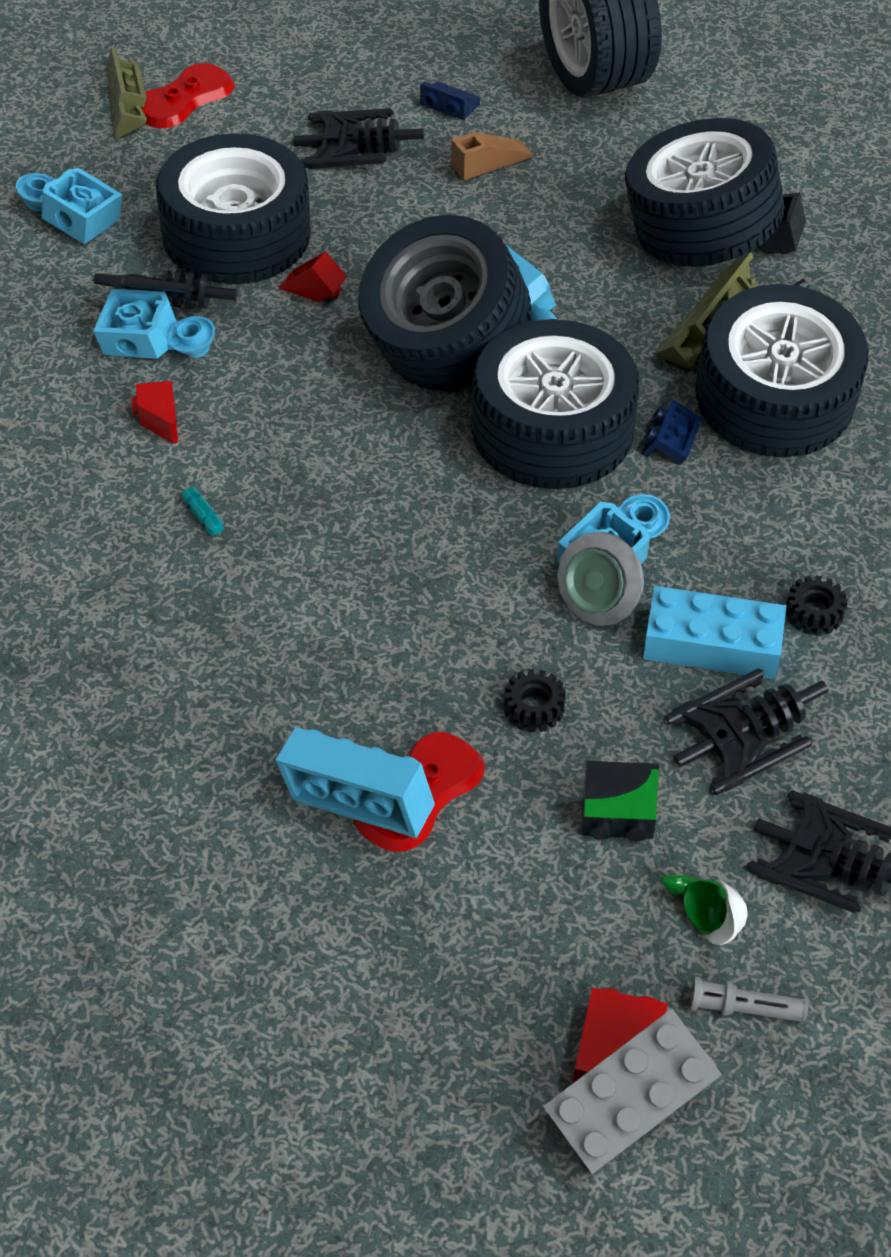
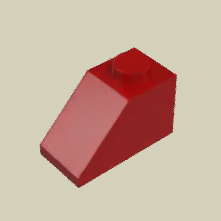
M324 251L293 269L278 287L320 302L325 298L331 300L342 291L340 285L347 276L329 254Z
M172 381L136 384L137 396L131 397L133 415L139 414L140 425L171 443H178Z

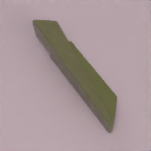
M111 48L107 62L113 135L114 139H119L146 124L147 119L141 109L145 105L146 94L138 63L132 59L128 61L121 60L117 55L118 50Z
M751 252L734 260L655 351L654 354L657 357L687 369L692 368L701 352L705 329L713 313L718 310L721 304L734 295L756 287V279H751L749 262L753 260Z

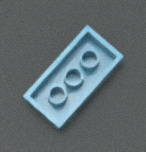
M654 586L643 660L746 675L759 668L764 672L763 678L776 680L782 651L786 605Z
M295 727L276 758V763L293 800L407 836L418 837L435 805L422 764L409 756L399 757L377 747L368 748L357 745L346 738L336 739L326 736L318 730H305Z

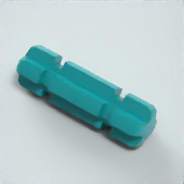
M193 486L184 489L181 493L183 496L182 501L187 507L191 506L190 511L201 525H205V530L212 536L222 532L224 529L222 526L223 521L215 514L216 512L204 497L200 496V492Z

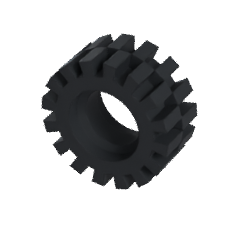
M816 575L815 580H812L811 576H805L804 582L798 579L795 585L792 584L788 592L785 614L789 616L788 621L790 624L796 622L795 628L800 631L804 627L806 628V634L810 635L811 630H815L816 636L822 635L823 630L830 634L833 628L837 630L844 619L848 599H846V592L841 591V586L838 583L832 586V579L827 578L826 582L821 581L822 576ZM818 601L826 605L828 609L815 610L805 605V602Z
M528 669V675H525L523 671L518 672L517 678L512 676L509 679V684L506 683L505 716H509V722L512 725L518 721V729L523 730L525 726H529V732H535V727H539L541 732L546 731L547 724L551 728L555 727L556 722L561 721L565 708L566 691L563 689V683L561 680L556 682V676L552 673L549 677H546V671L541 669L539 674H534V669ZM528 695H539L544 697L547 703L542 706H530L522 702V699Z

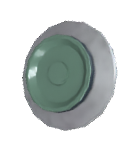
M602 531L583 534L568 545L560 558L557 574L560 594L569 610L582 621L597 626L617 624L630 616L641 601L644 586L642 566L632 547L620 537Z

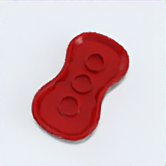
M198 63L189 66L172 83L145 92L146 102L141 109L147 119L146 125L154 128H170L179 125L197 107L228 96L234 90L235 82L226 71L216 65Z
M434 732L417 741L407 754V756L416 759L422 764L435 802L418 837L414 838L353 819L356 829L362 836L380 848L394 852L413 849L426 840L441 809L451 800L476 787L484 775V759L475 748L459 737L446 732Z

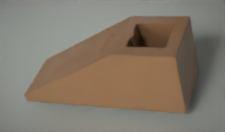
M473 132L451 140V166L463 180L533 157V153L519 139Z

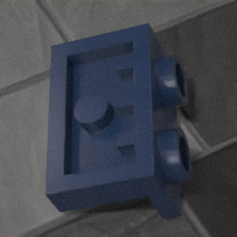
M438 81L434 84L423 82L420 85V104L450 116L465 120L480 105V97L448 86L445 83Z
M674 399L664 408L660 406L651 418V422L654 423L643 438V442L646 444L642 455L648 457L657 449L681 465L689 455L702 418Z

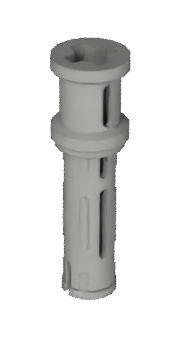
M694 976L690 996V1010L696 1011L698 1008L721 1011V1014L724 1016L732 1015L735 1011L805 1023L808 1014V999L737 989L736 984H733V982L726 981L725 984L702 981L701 977Z

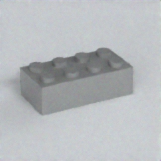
M670 1009L543 1107L593 1175L716 1081L722 1074L674 1010Z

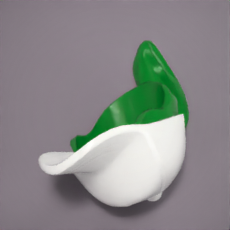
M665 875L661 877L662 884L669 892L683 896L686 916L698 928L699 933L703 934L712 944L724 945L731 942L746 924L748 915L746 903L737 891L723 881L700 880L687 875Z

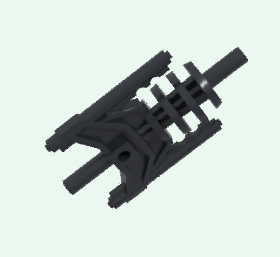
M391 108L337 112L317 111L318 113H309L308 120L313 124L323 123L325 127L324 134L297 135L293 137L294 146L322 145L313 157L301 159L302 164L308 169L384 164L386 157L382 154L387 153L388 145H390L392 152L399 151L400 140L424 139V129L399 130L397 119L392 118L389 121V126H387L386 119L394 115V111ZM378 118L377 127L375 128L374 120ZM366 120L365 129H363L361 121ZM364 145H366L368 154L359 156L358 152L362 153ZM377 145H378L379 153H375V151H376V146H377Z
M183 269L176 270L174 279L172 278L171 271L164 272L161 278L136 274L111 275L95 273L94 284L121 287L127 290L165 291L168 300L172 296L173 306L178 308L182 306L184 299L187 309H194L196 302H198L200 309H206L210 298L236 301L238 296L237 289L211 286L209 274L203 273L201 279H199L198 272L195 270L189 271L187 279Z
M758 668L694 701H688L672 709V712L664 715L663 722L665 724H673L677 727L687 722L702 731L706 737L705 740L673 755L675 762L679 767H682L715 751L723 762L724 773L712 779L713 784L710 785V792L718 795L723 791L727 792L743 784L745 780L812 746L813 741L810 737L802 738L799 734L791 739V743L786 744L784 742L780 744L779 749L772 748L760 754L767 741L764 737V732L768 737L773 738L779 736L780 729L784 732L791 730L794 726L793 721L800 724L806 718L803 705L828 693V687L825 682L821 680L799 692H796L789 684L779 685L778 691L770 688L764 691V698L760 695L753 697L750 701L751 707L748 705L742 706L739 701H729L735 698L737 692L744 693L747 691V687L754 688L762 684L761 679L764 672Z
M794 790L788 793L787 798L791 802V807L804 811L805 817L797 833L760 818L756 821L754 832L790 845L787 852L771 863L762 859H758L757 862H748L746 866L748 872L756 874L758 878L776 885L781 884L854 914L860 912L862 908L860 903L857 902L858 897L851 894L842 895L840 890L836 888L829 890L826 884L818 881H830L832 875L837 877L843 870L842 881L848 886H852L857 877H859L857 884L859 891L867 893L873 884H875L874 895L884 896L891 886V852L883 860V848L874 845L867 854L868 843L858 840L850 849L852 833L847 828L855 831L864 830L866 835H877L879 840L889 843L891 839L890 826L823 802L818 797L804 792L802 794Z

